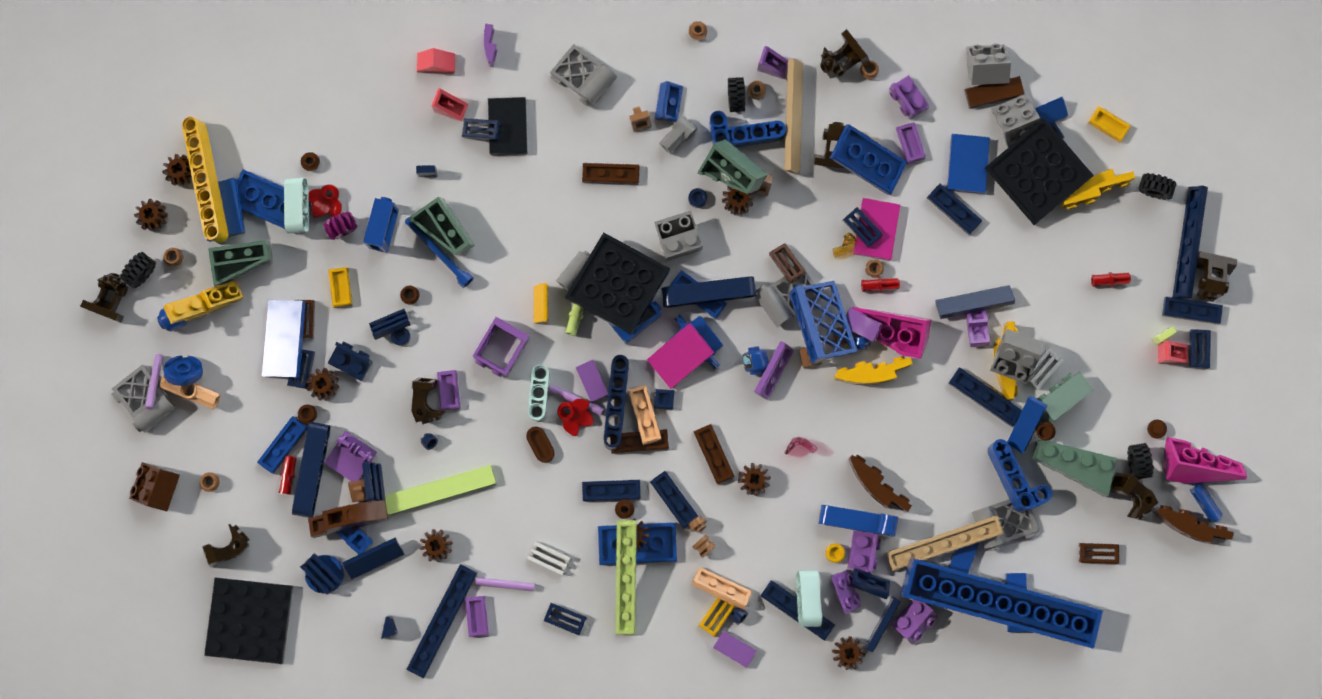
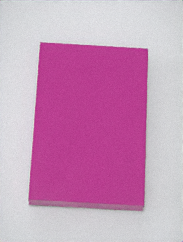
M867 198L862 199L861 211L883 235L869 248L856 236L854 255L891 261L901 204ZM859 217V221H860V222L864 225V227L875 237L876 234H875V233L869 228V226ZM858 227L857 229L866 237V239L868 241H871L868 238V236Z
M689 323L652 354L647 361L668 387L672 389L715 352L694 326Z

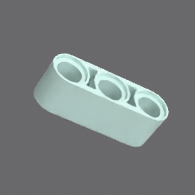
M306 178L285 179L284 225L287 233L308 232L309 191Z
M544 365L535 366L531 373L528 414L536 422L544 420L547 414L550 372ZM540 369L546 371V376L543 379L536 378V372ZM538 388L544 390V395L541 398L534 396V391ZM539 407L543 413L540 417L536 418L532 415V411L534 408Z
M797 571L796 591L799 626L820 627L822 612L818 571Z

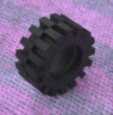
M743 77L728 78L730 112L745 111V85Z
M1146 173L1143 174L1138 189L1146 196L1170 200L1173 198L1177 183L1166 176Z
M139 252L137 256L134 255L133 259H130L129 263L124 266L125 269L122 270L120 278L132 288H137L153 273L156 262L144 252Z
M1146 443L1129 445L1127 459L1130 472L1138 479L1151 478L1154 473V466L1152 465L1153 459H1151L1150 448Z

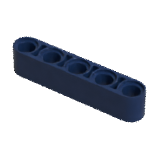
M754 276L661 288L664 308L757 296Z
M624 355L615 356L611 363L604 429V445L611 451L620 447L629 372V360ZM618 361H623L626 366L623 369H618L615 364ZM615 380H621L623 381L624 385L620 388H616L613 385V382ZM615 398L620 399L622 402L618 407L611 404V401ZM613 417L620 420V423L616 426L609 423V420ZM610 436H614L618 439V442L610 445L607 439Z
M316 422L309 423L292 506V515L311 518L314 515L329 441L330 425Z

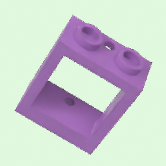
M495 317L473 354V358L476 359L475 363L483 368L487 365L493 369L491 372L500 378L503 375L508 377L528 343L530 336ZM497 328L521 341L505 370L481 356Z

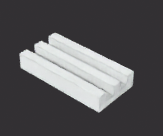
M1050 348L1040 357L1035 369L1048 355L1051 358L1033 378L1030 377L1028 380L1036 389H1039L1064 361L1056 353H1053ZM1056 360L1057 362L1037 384L1035 381Z
M535 541L527 559L563 575L571 557ZM537 547L565 559V562L558 561L536 549ZM536 554L562 566L561 570L534 558L533 555Z

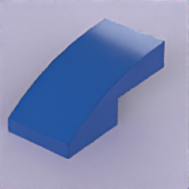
M348 528L335 532L358 555L363 553L373 542L361 528Z

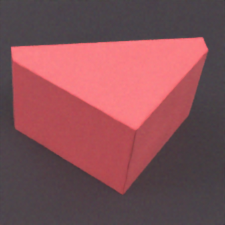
M436 48L418 52L417 72L455 73V53Z
M438 88L432 103L435 113L458 121L463 120L468 103L441 88Z
M1164 341L1158 344V363L1188 364V345L1172 341Z

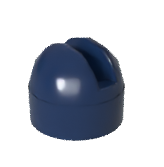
M425 433L424 437L421 438V444L426 450L433 449L438 443V439L431 433Z
M734 608V612H731V619L739 625L744 621L748 613L741 608Z

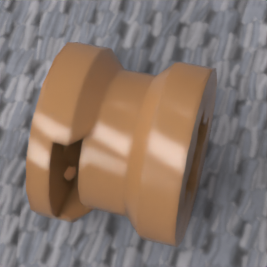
M705 534L692 548L698 550L701 558H703L716 544L710 542Z

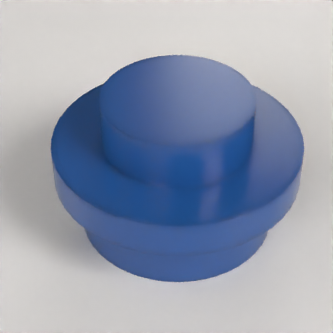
M864 337L854 338L857 350H867V346H871V342Z

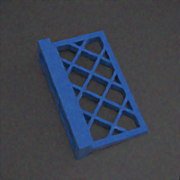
M835 281L804 287L799 285L790 291V298L812 364L819 363L821 360L857 352ZM824 288H831V298L821 293ZM806 291H811L817 295L814 301L807 298ZM819 297L828 302L825 309L816 304ZM830 304L837 307V315L827 310ZM813 307L822 312L819 319L812 315ZM825 314L834 319L831 326L822 321ZM836 321L843 325L844 331L842 333L833 328ZM819 325L828 330L825 337L818 333L817 328ZM830 332L840 337L837 344L827 339ZM842 339L849 343L850 349L845 350L839 346ZM825 343L834 348L832 353L825 354L823 349Z

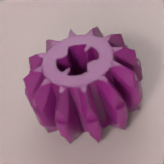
M350 212L337 214L323 224L326 234L332 240L344 237L354 232L358 227L355 217Z

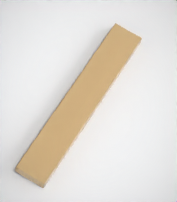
M788 59L784 170L792 174H800L803 63L796 59Z
M996 515L886 552L892 571L908 566L910 558L924 561L1002 535L1004 532Z

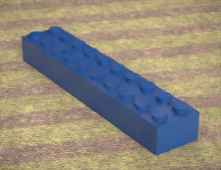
M913 558L909 559L900 594L902 597L1092 649L1095 646L1103 610Z

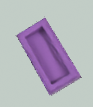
M915 122L896 127L907 164L925 159L926 156Z
M593 360L576 367L591 403L608 395Z
M457 370L437 372L441 411L460 409Z
M485 596L465 598L469 637L489 635Z
M722 631L713 647L746 668L756 653V650Z

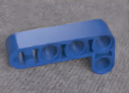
M714 111L709 121L713 145L718 143L716 141L718 136H724L735 148L778 142L783 139L786 132V126L781 121L728 128L726 114L722 111ZM721 118L723 123L717 125L713 122V119ZM774 128H777L778 131H780V133H779V134H776V131H774ZM760 130L763 136L760 138L755 137L753 132ZM742 133L745 138L737 140L734 135Z
M998 439L988 447V455L1017 512H1027L1043 505L1052 498V490L1047 485H1040L1030 489L1007 441ZM1004 463L1010 466V471L1005 470ZM1012 481L1018 483L1019 489L1013 487ZM1038 491L1044 494V499L1039 498ZM1021 498L1027 501V507L1021 504Z
M821 505L818 524L886 536H896L898 516Z

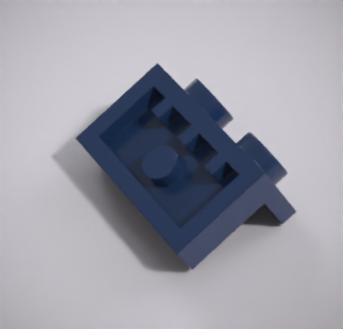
M344 341L342 344L336 342V348L328 364L363 381L373 363L372 360L368 359L370 355L361 350L359 353L353 351V346Z

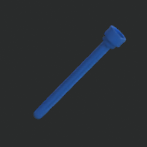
M405 219L406 225L457 276V283L462 288L468 286L474 277L469 272L462 271L420 227L409 219Z

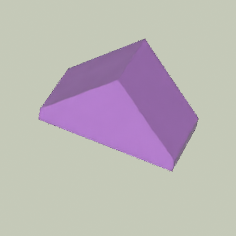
M764 46L757 71L785 79L788 71V60L770 47Z

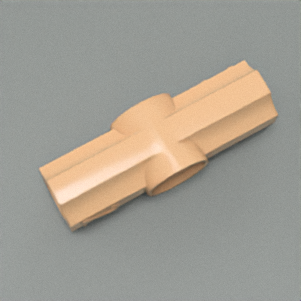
M164 376L160 382V388L213 410L220 401L221 394L195 383L177 386L167 382ZM193 386L194 393L188 396L187 389Z

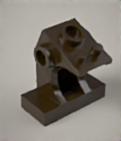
M847 29L841 33L845 43L839 50L832 53L826 47L823 49L820 66L830 79L843 76L847 70L858 62L864 68L871 64L868 55ZM844 56L848 58L843 63H837Z
M832 122V124L828 125L827 129L824 128L825 152L824 155L814 154V165L844 168L830 159L833 152L830 151L831 140H839L845 128L843 123Z
M1199 251L1196 268L1204 270V277H1201L1198 287L1200 290L1196 296H1200L1201 300L1206 298L1210 299V302H1214V300L1226 294L1229 288L1227 275H1231L1236 268L1237 259ZM1212 272L1219 273V278L1213 277Z
M110 273L104 275L97 280L99 281L98 287L101 289L96 300L93 303L83 300L80 307L121 323L124 316L116 313L122 297L128 291L127 283L120 278L119 274ZM109 290L115 292L112 302L105 300Z
M418 377L412 381L411 412L416 423L422 422V424L433 422V418H436V421H438L446 413V411L432 409L427 403V395L437 387V379Z
M1116 472L1112 478L1110 492L1122 495L1130 494L1133 500V507L1127 517L1142 519L1143 514L1150 513L1154 506L1158 504L1153 491L1141 484L1134 475Z
M228 524L232 535L228 546L224 548H215L210 544L202 546L210 567L241 556L250 546L247 543L250 539L243 532H237L239 530L237 525L232 526ZM239 543V548H233L234 544Z

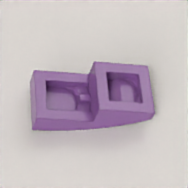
M486 23L484 29V49L489 66L494 67L498 51L496 44H492L495 30L492 24Z
M850 307L846 315L850 330L875 342L883 324Z
M986 310L966 314L970 347L989 346L990 338L987 328Z

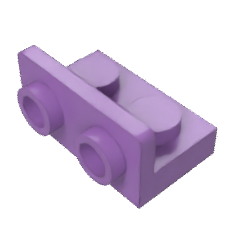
M909 75L899 82L891 84L889 88L890 96L894 101H898L904 116L912 119L929 108L930 105Z
M853 530L847 569L854 570L856 568L872 573L873 569L876 570L878 558H875L876 550H879L881 543L878 534Z

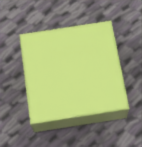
M1172 326L1152 340L1158 345L1176 334L1177 331Z

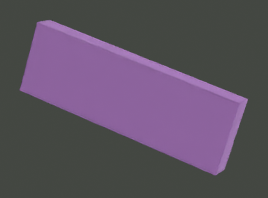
M780 341L754 391L765 400L769 399L794 351L782 341Z

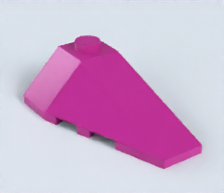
M853 307V309L866 314L867 317L883 324L876 338L881 344L890 347L900 355L922 358L929 339L932 319Z
M1170 437L1166 439L1162 467L1167 480L1181 483L1245 480L1248 477L1240 462L1222 455L1216 457L1208 453V449L1202 447L1199 450L1192 447L1191 443L1185 440Z

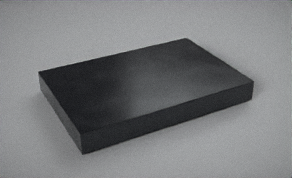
M526 97L488 98V120L501 121V126H499L500 133H498L499 141L489 140V154H528Z

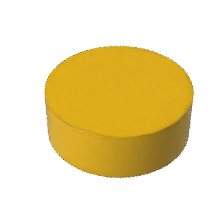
M830 544L826 548L825 556L830 562L839 563L845 557V550L840 544Z

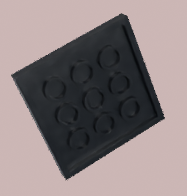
M1045 118L1041 119L985 167L987 172L1033 225L1038 223L1094 176Z
M603 232L567 292L565 299L632 335L668 275L670 268Z
M215 577L204 656L283 664L293 586Z

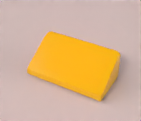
M547 283L534 286L535 324H547L548 322Z

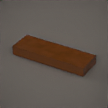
M1020 76L1010 78L1009 83L984 84L964 90L969 108L1025 94Z
M583 163L582 183L639 184L640 165Z
M709 424L693 431L716 484L735 477L712 425Z
M667 429L659 430L662 438L661 441L643 445L639 432L622 433L620 447L611 451V454L669 449ZM610 436V444H616L618 439Z

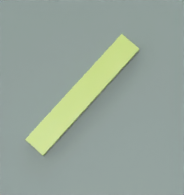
M488 465L385 495L387 513L391 515L497 484L492 466Z
M617 520L616 634L635 635L637 520Z

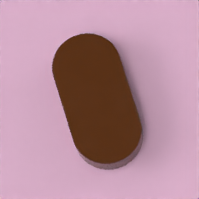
M531 427L527 431L526 438L536 458L542 463L552 461L555 451L546 433L540 427Z

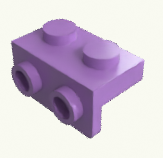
M912 600L891 626L913 645L923 637V633L928 627L930 628L935 624L938 615L924 602Z

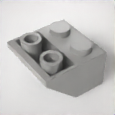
M1004 44L966 47L968 76L971 85L1009 83L1011 61Z
M691 210L654 222L666 262L702 250L703 245Z
M1006 329L998 345L990 371L1027 384L1042 355L1043 342Z

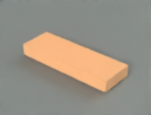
M647 386L629 389L628 394L643 445L661 441L662 438Z
M701 567L698 568L691 584L743 610L752 591Z

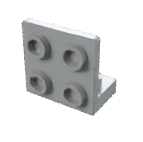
M1026 94L991 108L994 117L1003 131L1007 147H1010L1041 120Z

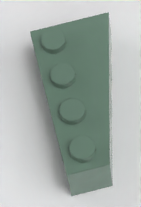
M1037 440L1032 460L1104 497L1109 496L1117 458L1050 441Z

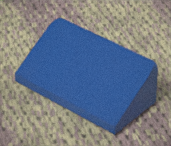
M669 81L660 83L655 119L676 123L679 116L682 85Z
M1063 97L1035 108L1040 119L1045 118L1049 124L1068 116Z
M1198 483L1192 487L1190 492L1209 521H1219L1222 517V512L1204 485Z

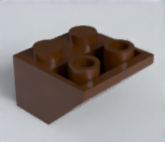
M142 462L137 470V477L130 490L129 499L167 512L180 474Z

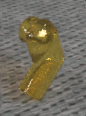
M846 233L843 236L844 242L842 246L832 249L835 258L852 251L856 243V238L852 233Z

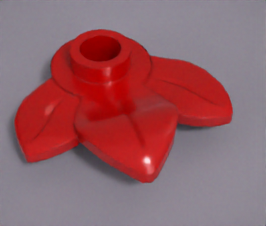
M328 184L321 189L309 191V202L313 203L311 208L313 218H320L327 213L334 217L341 213L342 205L338 200L339 191L334 185ZM329 190L333 192L331 197L326 196V192Z
M578 398L572 402H563L559 405L557 414L563 420V428L566 432L577 436L579 426H589L594 423L592 415L586 410L589 407V401ZM569 408L570 414H565L564 409Z

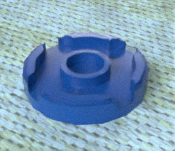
M183 356L173 357L164 365V378L173 385H191L201 379L203 375L202 363L193 356H188V358Z
M320 555V559L342 580L331 591L333 592L343 583L345 576L344 568L337 558L330 555ZM314 559L312 562L334 583L335 580ZM309 565L307 566L327 588L330 587ZM305 573V581L308 586L315 592L325 594Z

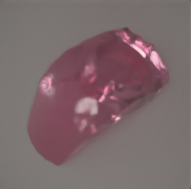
M798 436L791 439L784 454L787 455L796 445L804 446L813 454L818 450V447L806 438Z

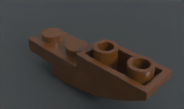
M858 454L849 457L848 460L855 476L864 489L885 508L892 503L905 513L909 512L912 505L909 504L910 500L902 494L896 495L893 493L894 489L886 483L880 484L884 479L880 469L865 464L866 460Z
M386 501L363 502L323 511L321 515L308 518L310 536L317 538L348 528L357 529L387 520Z
M1160 505V508L1153 509V513L1163 523L1185 537L1203 543H1212L1213 537L1233 540L1234 532L1227 531L1228 527L1216 525V528L1208 527L1209 523L1197 521L1196 523L1197 516L1191 515V511L1179 509V512L1172 511V507Z

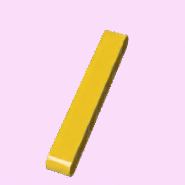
M189 116L183 120L182 130L203 234L208 240L219 244L224 243L228 238V229L207 126L204 122Z

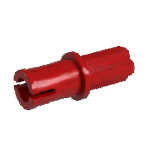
M1112 272L1092 275V287L1108 285L1113 287V285L1131 283V275L1129 273L1112 274Z
M878 277V279L861 280L862 292H882V290H897L900 288L898 278L881 279V277Z
M294 456L285 457L283 472L280 474L282 477L278 493L291 495L293 478L296 477L294 476L297 458Z

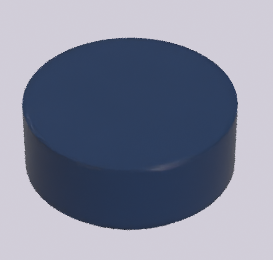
M695 188L690 191L688 201L692 207L701 208L707 202V194L703 189Z
M406 328L391 333L392 342L398 346H404L410 341V332Z

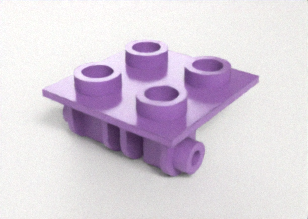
M345 431L342 436L338 437L336 441L338 443L324 464L348 480L356 481L363 475L362 463L366 461L371 463L377 451Z
M848 569L833 574L831 577L845 614L861 606L859 594L855 591L854 587L850 586L852 575L849 574Z

